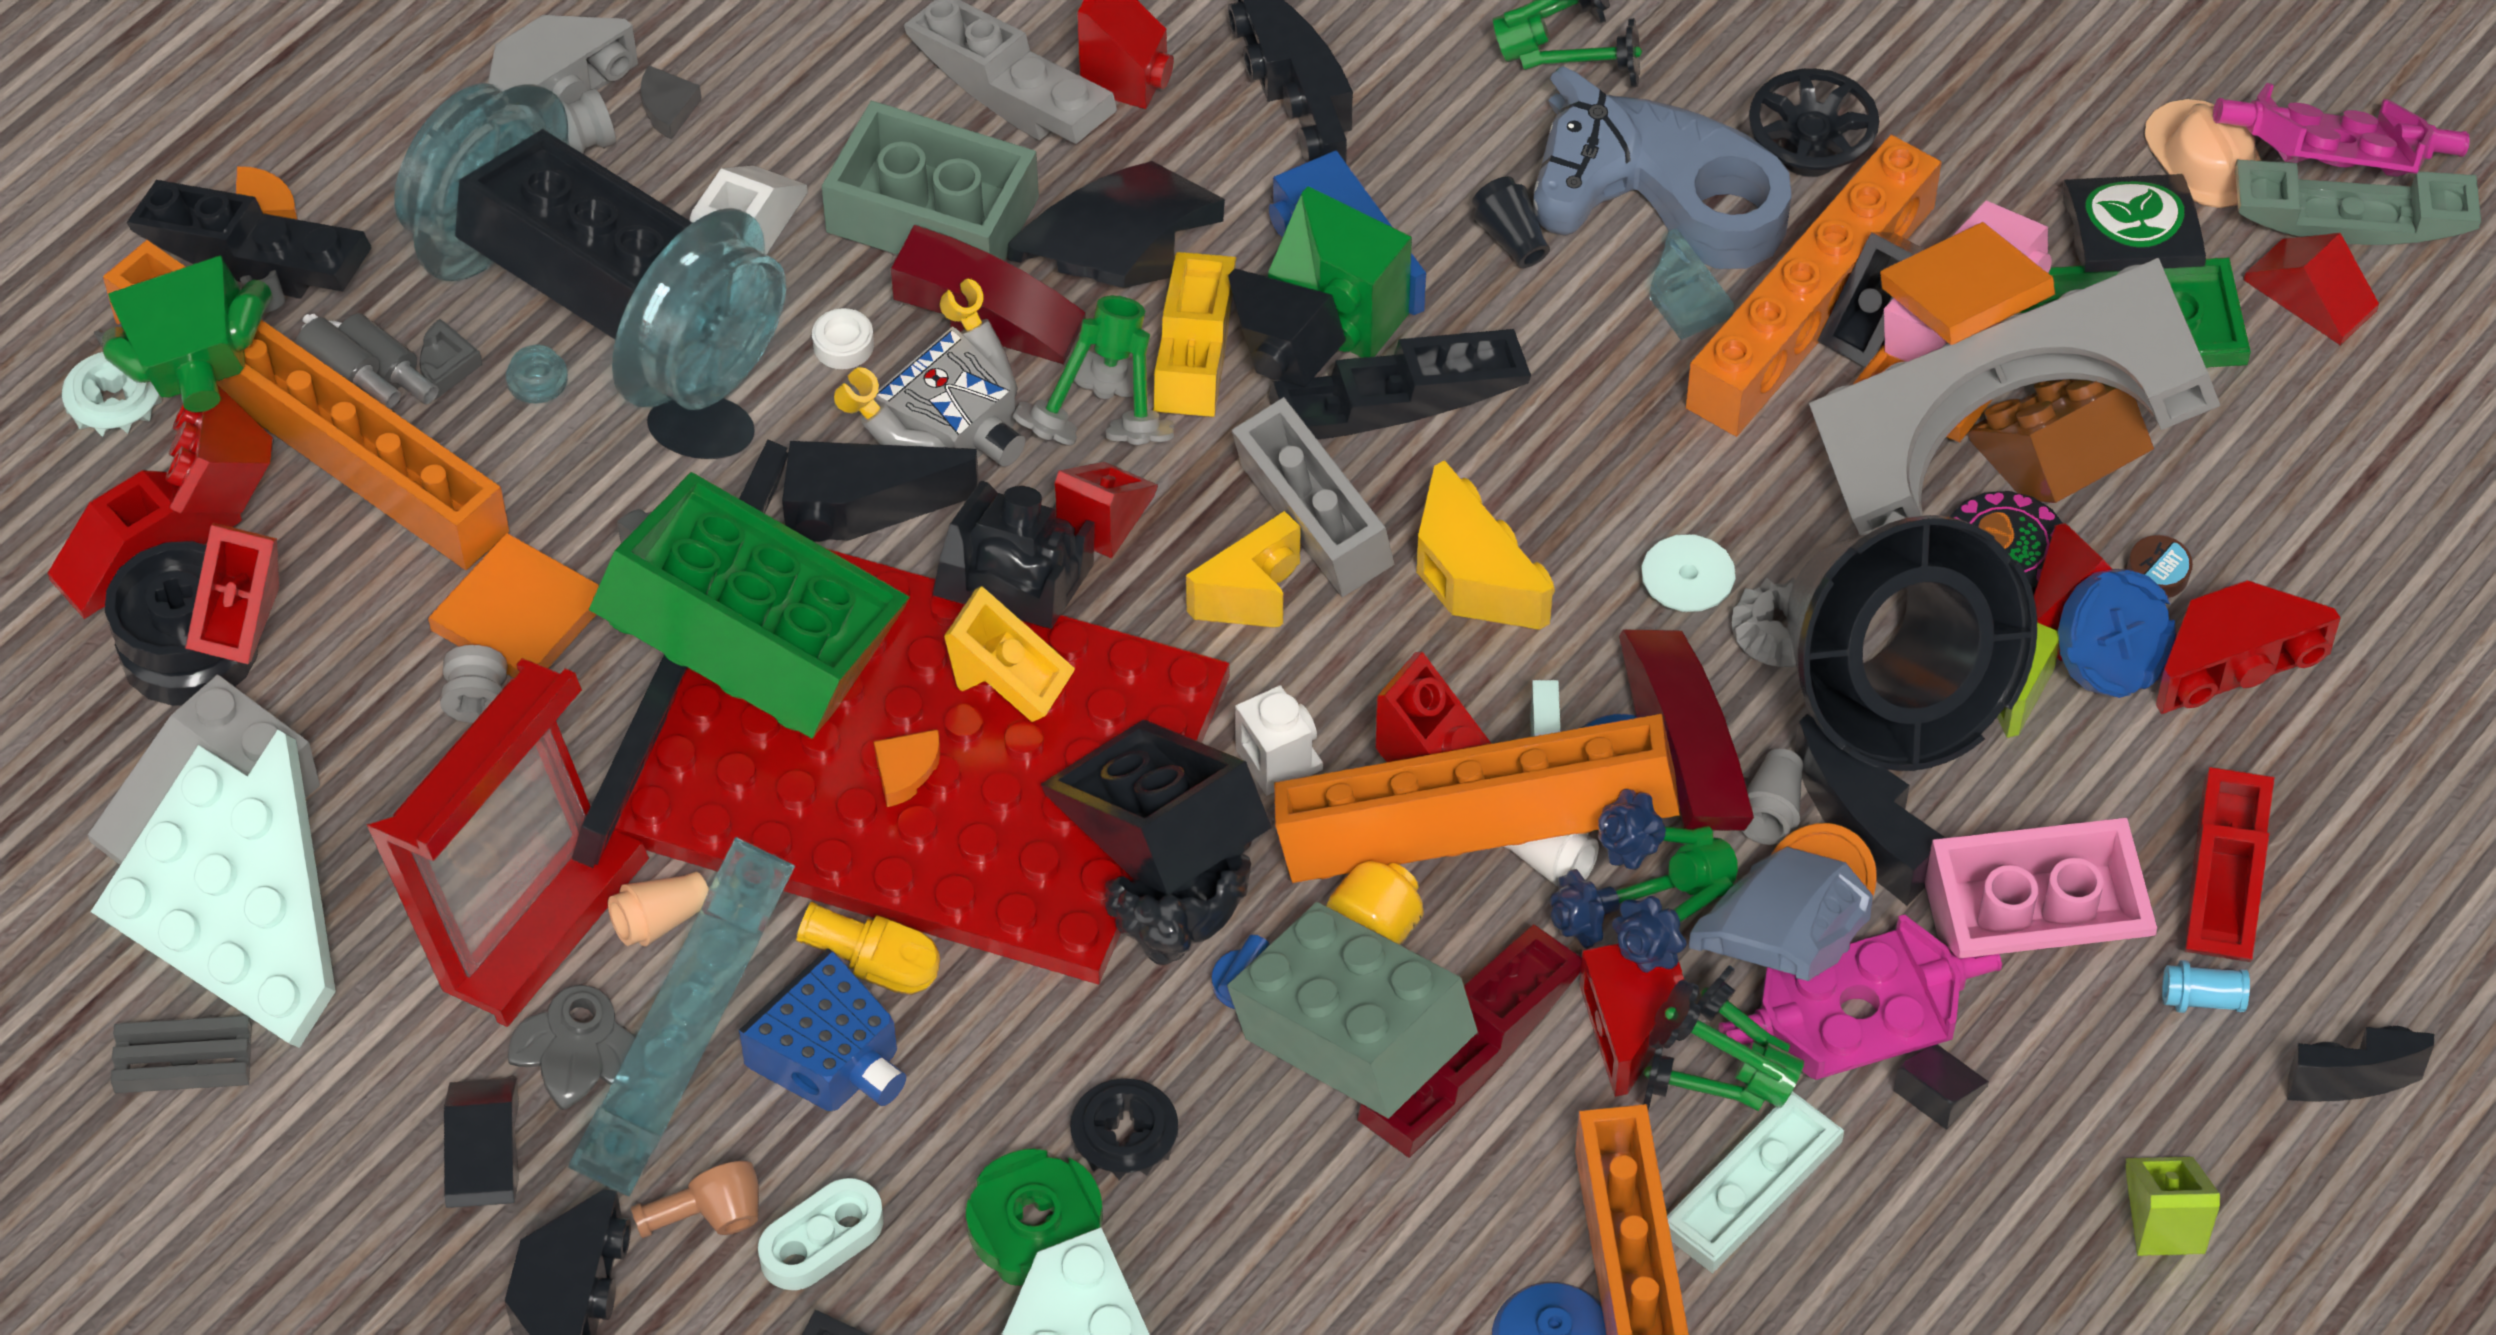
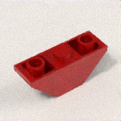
M218 386L221 400L218 405L208 411L191 412L186 410L182 404L173 424V430L177 431V434L172 442L169 455L174 458L166 474L165 481L173 484L169 508L179 513L242 514L270 464L273 437L220 386Z
M141 470L89 502L47 574L52 584L82 618L86 619L105 607L106 589L117 570L137 553L165 542L194 541L206 544L210 527L213 523L233 527L242 521L241 515L179 513L169 507L173 484L165 481L167 472Z
M2249 580L2192 599L2165 665L2156 706L2161 714L2181 707L2196 708L2208 702L2215 695L2237 687L2252 688L2266 681L2271 675L2294 667L2309 668L2331 654L2341 617L2335 608Z
M1415 652L1377 695L1375 748L1386 762L1492 744L1423 652Z

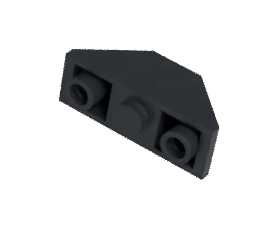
M601 1190L520 1240L504 1300L513 1335H596L599 1320L610 1319L616 1295V1281L611 1279L610 1276L614 1260L625 1259L631 1235L630 1219L622 1218L617 1191Z

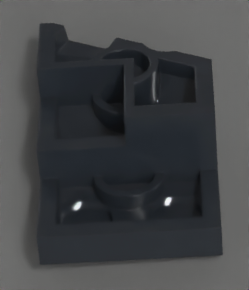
M1154 161L1131 166L1101 177L1049 207L1008 243L1007 258L1019 263L1039 256L1057 260L1058 272L1077 277H1088L1101 283L1122 288L1171 278L1174 261L1175 232L1223 222L1225 199Z

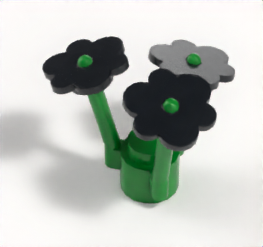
M1534 0L1492 19L1496 38L1506 62L1520 58L1524 70L1542 64L1617 60L1619 71L1628 70L1630 73L1631 87H1638L1639 57L1642 54V49L1640 48L1635 18L1628 20L1626 35L1617 36V47L1541 51L1540 45L1550 42L1545 18L1576 4L1581 13L1590 11L1595 16L1597 22L1602 24L1606 22L1603 11L1610 7L1609 0Z
M1729 965L1710 987L1702 989L1701 999L1697 1004L1694 1001L1698 996L1699 986L1681 980L1672 989L1667 1002H1664L1658 1009L1655 1016L1656 1024L1649 1037V1046L1656 1049L1652 1066H1648L1644 1070V1076L1649 1081L1643 1105L1647 1104L1648 1111L1652 1094L1666 1097L1668 1085L1739 1101L1756 1111H1759L1764 1101L1781 1109L1791 1095L1801 1075L1805 1061L1788 1053L1791 1044L1769 1034L1729 1002L1736 991L1727 984L1735 972L1732 966ZM1720 1013L1758 1044L1752 1042L1749 1047H1746L1701 1022L1698 1018L1702 1014L1711 1022ZM1692 1033L1739 1059L1741 1062L1735 1073V1078L1745 1084L1742 1087L1672 1070L1674 1057L1662 1055L1663 1047L1668 1049L1676 1040L1682 1041Z

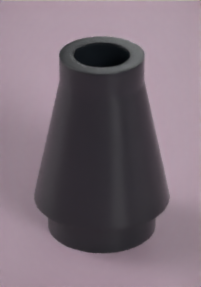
M1505 176L1489 182L1475 194L1472 200V204L1476 209L1474 214L1475 220L1515 259L1520 268L1531 267L1548 255L1550 247L1543 237L1524 185L1516 184L1512 177Z

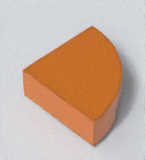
M237 166L236 194L255 197L263 214L298 220L293 195L280 178L262 169Z
M938 730L874 742L875 755L887 807L903 803L916 795L917 788L929 778L939 764L940 744Z

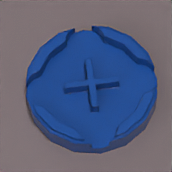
M2124 569L2095 572L2078 584L2063 607L2058 628L2060 655L2070 676L2087 691L2118 698L2130 696V693H2134L2140 688L2146 689L2155 683L2164 671L2176 639L2175 620H2169V613L2165 604H2170L2165 591L2149 576Z

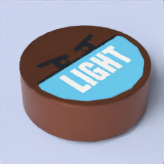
M2152 535L2141 539L2134 545L2126 570L2149 576L2165 591L2167 598H2171L2181 593L2187 586L2193 561L2188 549L2178 540L2164 535Z

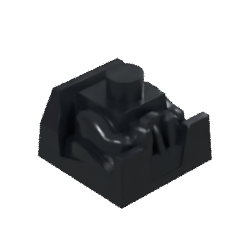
M980 481L949 525L938 564L933 595L966 604L974 590L982 586L1021 621L1052 629L1094 565L1095 522L1086 520L1075 536V528L1070 522L1057 518L1054 508L1041 505L1042 495L1036 489L1028 486H1013L1008 488L1004 494H1001L989 482Z

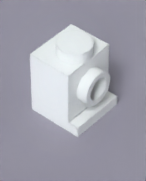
M1281 685L1235 705L1236 751L1242 760L1247 762L1250 772L1266 796L1275 792L1274 782L1308 777L1323 770V762L1312 747V740L1317 738L1313 719L1308 710L1302 704H1298L1292 696L1286 694Z

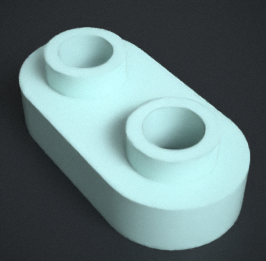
M853 1178L836 1180L770 1224L762 1233L758 1243L761 1270L766 1279L782 1289H804L815 1284L872 1244L881 1233L883 1227V1211L879 1194L870 1184L862 1180ZM848 1216L860 1219V1222L852 1227H844L838 1224L841 1219ZM799 1254L806 1258L802 1263L788 1265L783 1262L788 1256Z

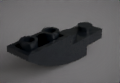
M1235 0V3L1228 4V19L1232 34L1235 38L1243 37L1246 44L1243 53L1248 76L1251 81H1260L1267 102L1283 99L1288 117L1290 119H1299L1301 124L1299 140L1305 161L1310 162L1337 150L1346 163L1347 139L1344 132L1352 130L1353 91L1342 67L1328 45L1311 24L1284 0Z
M157 179L127 221L130 230L192 264L221 255L238 282H241L240 278L247 275H250L252 280H261L270 274L269 271L276 270L283 294L299 299L302 298L309 286L343 292L372 248L364 231L263 214L256 198L253 196Z

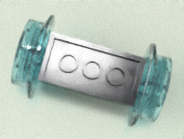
M479 83L458 91L443 102L422 125L410 144L400 166L394 194L397 218L401 225L413 234L417 258L421 266L428 273L444 281H460L478 275L496 263L615 339L612 355V374L615 387L622 398L635 406L655 407L672 400L686 409H702L724 398L744 380L770 343L779 323L786 296L784 270L779 262L765 254L763 232L754 217L740 209L725 208L711 212L695 222L686 219L568 145V119L563 103L556 94L541 85L523 84L503 90L494 84Z

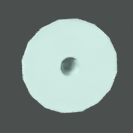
M1674 535L1659 541L1647 552L1642 564L1643 584L1649 594L1665 607L1682 612L1703 611L1717 606L1730 594L1736 579L1734 563L1727 551L1713 540L1698 535Z

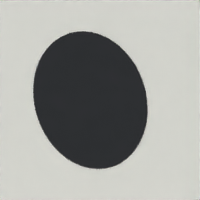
M682 393L667 397L653 406L647 418L651 435L662 446L680 455L699 459H718L737 454L751 443L755 433L753 421L744 409L725 398L705 393Z

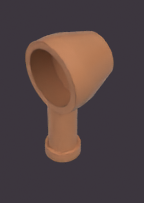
M735 1161L713 1167L696 1176L685 1190L643 1206L641 1203L631 1206V1211L641 1237H648L656 1229L698 1213L704 1216L719 1235L738 1233L753 1226L758 1221L759 1185L753 1164L748 1161Z

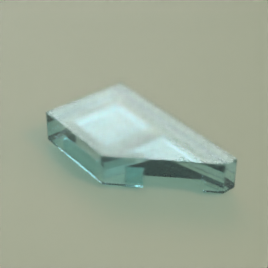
M1678 229L1670 230L1659 266L1656 268L1652 280L1650 300L1680 340L1728 320L1733 315L1734 303Z

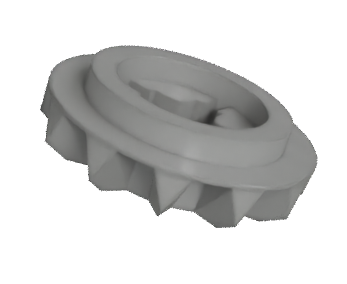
M1766 577L1759 588L1754 590L1745 588L1739 603L1733 608L1732 631L1737 643L1749 656L1767 665L1777 667L1796 666L1788 629L1784 628L1780 621H1772L1774 608H1778L1779 611L1782 610L1787 617L1789 596L1795 582L1793 577L1785 584H1773Z

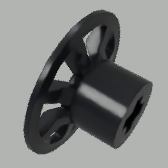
M1816 68L1787 71L1773 77L1756 92L1749 110L1750 129L1757 143L1778 157L1791 172L1804 177L1822 176L1834 168L1845 166L1859 159L1872 147L1877 137L1880 123L1874 99L1860 84L1837 72ZM1811 80L1827 81L1840 87L1833 90L1825 102L1821 103L1816 101L1815 89ZM1798 82L1800 104L1795 106L1786 96L1773 92L1781 86ZM1851 94L1861 102L1866 111V114L1847 112L1838 116L1840 108ZM1763 104L1777 112L1783 120H1777L1763 127L1760 118ZM1867 128L1864 137L1853 147L1848 144L1842 135L1849 130ZM1781 138V146L1776 144L1772 139Z

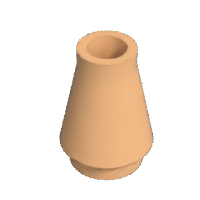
M697 871L685 876L624 884L620 888V893L610 896L608 899V910L613 927L620 940L627 946L638 942L642 946H648L696 913L711 907L709 888L702 875Z

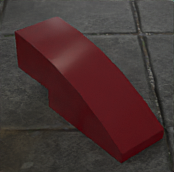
M914 225L891 267L893 300L941 314L943 313L940 308V300L947 290L952 292L959 306L968 308V300L962 293L960 284L965 279L976 281L983 292V302L977 313L981 320H989L1003 347L1063 365L1081 331L1082 321L1086 319V312L1023 270L986 251ZM950 320V328L953 326L960 332L965 329L961 321Z

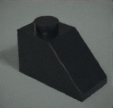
M1871 232L1817 341L1866 367L1882 346L1885 345L1884 308L1893 299L1882 288L1880 271L1925 249L1896 233Z
M1236 268L1228 275L1241 327L1256 373L1264 375L1269 379H1278L1306 387L1346 342L1333 295Z

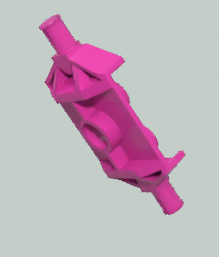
M2266 83L2258 94L2257 99L2251 101V103L2218 98L2213 109V120L2216 124L2223 123L2247 127L2252 135H2258L2268 142L2285 162L2298 163L2313 158L2337 167H2353L2356 164L2379 167L2386 175L2395 177L2407 173L2418 174L2425 159H2431L2433 152L2464 157L2470 142L2469 134L2466 131L2438 129L2435 125L2428 124L2425 119L2388 99H2383L2378 118L2356 110H2347L2343 116L2324 114L2314 106L2296 102L2289 103L2287 108L2278 107L2271 98L2274 87L2272 83Z
M1904 914L1898 916L1895 931L1851 943L1849 950L1842 954L1837 964L1809 981L1796 978L1794 974L1767 967L1762 1008L1757 1009L1755 1014L1748 1017L1769 1034L1791 1044L1788 1053L1804 1060L1802 1071L1810 1078L1818 1080L1953 1040L1959 991L1964 990L1966 979L1994 971H2001L2002 961L2000 954L1958 958L1953 952H1950L1945 944ZM1850 999H1861L1870 1003L1875 1008L1876 1013L1866 1019H1856L1847 1015L1842 1010L1841 1005ZM1730 1021L1721 1022L1718 1025L1719 1032L1743 1045L1755 1042Z

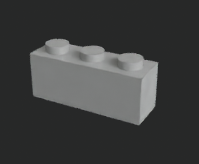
M1284 397L1232 429L1242 468L1278 515L1285 511L1301 526V545L1342 598L1395 565L1385 526Z

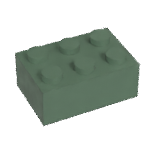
M871 100L822 184L826 232L898 255L914 225L953 237L1005 261L1008 255V243L1021 231L1039 198L1037 152Z
M1319 902L1314 903L1227 984L1246 1040L1387 1118L1391 1117L1478 1033L1460 976Z

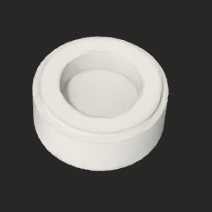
M847 308L834 309L820 316L813 326L814 353L818 360L828 367L835 369L854 368L863 364L873 352L874 337L872 324L859 311Z

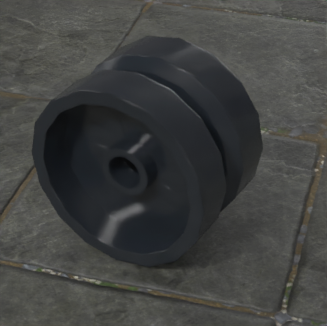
M194 541L165 542L143 550L117 570L106 589L105 615L115 640V648L120 664L129 684L147 699L171 706H181L217 674L236 687L247 677L258 657V645L249 664L185 649L207 545Z

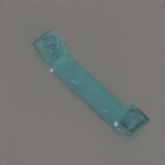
M735 837L709 888L695 923L601 1107L598 1106L568 1168L624 1195L631 1196L645 1172L762 938L795 865Z

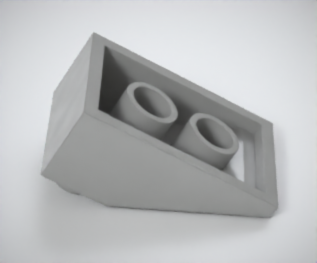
M217 674L169 717L88 833L89 841L121 865L198 745L217 755L244 774L249 775L276 731L280 730L296 740L306 799L320 786L310 744Z

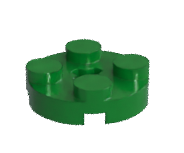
M1018 1150L991 1162L977 1178V1187L972 1192L970 1200L968 1198L966 1206L968 1237L978 1257L988 1267L996 1270L1000 1278L1010 1285H1024L1037 1252L1102 1227L1103 1207L1099 1187L1090 1172L1082 1164L1069 1157L1068 1164L1060 1159L1048 1157L1047 1150ZM1034 1204L1039 1212L1048 1209L1053 1212V1214L1046 1218V1223L1039 1226L1025 1225L1020 1222L1024 1218L1023 1207L1026 1205Z

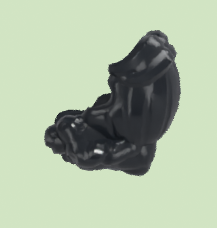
M1242 853L1232 858L1223 859L1201 873L1199 880L1194 885L1179 892H1172L1169 895L1134 879L1130 881L1124 876L1111 879L1105 883L1106 891L1104 897L1106 898V910L1108 915L1115 918L1118 930L1122 934L1135 939L1151 961L1158 965H1168L1173 961L1180 960L1191 950L1194 944L1210 939L1230 920L1239 901L1246 897L1248 892L1249 876L1251 873L1250 857Z

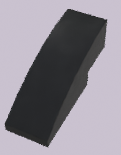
M1806 714L1799 721L1794 753L1803 762L1802 780L1807 792L1825 823L1843 826L1857 834L1865 842L1875 862L1876 882L1908 906L1925 888V877L1932 840L1944 839L1945 837L1905 810L1910 787L1908 783L1882 765L1878 767L1871 766L1841 750L1821 731L1813 717Z

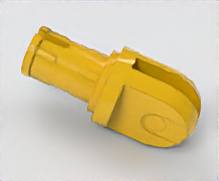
M810 902L797 933L796 942L824 951L827 948L830 949L838 957L850 961L849 968L854 969L853 974L857 978L895 993L913 995L924 991L933 983L939 971L940 954L931 938L918 930L876 915L874 920L867 919L866 923H862Z

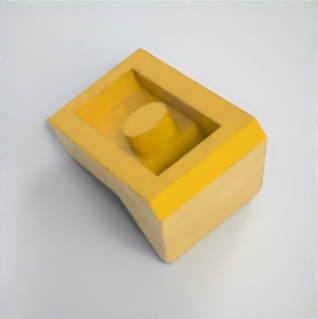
M1283 511L1186 575L1187 613L1194 620L1263 627L1282 626L1283 592L1276 583L1285 580L1295 570L1296 566L1300 564L1301 526Z
M982 586L974 590L944 636L956 684L961 691L986 681L1031 722L1046 716L1075 670L1072 665Z

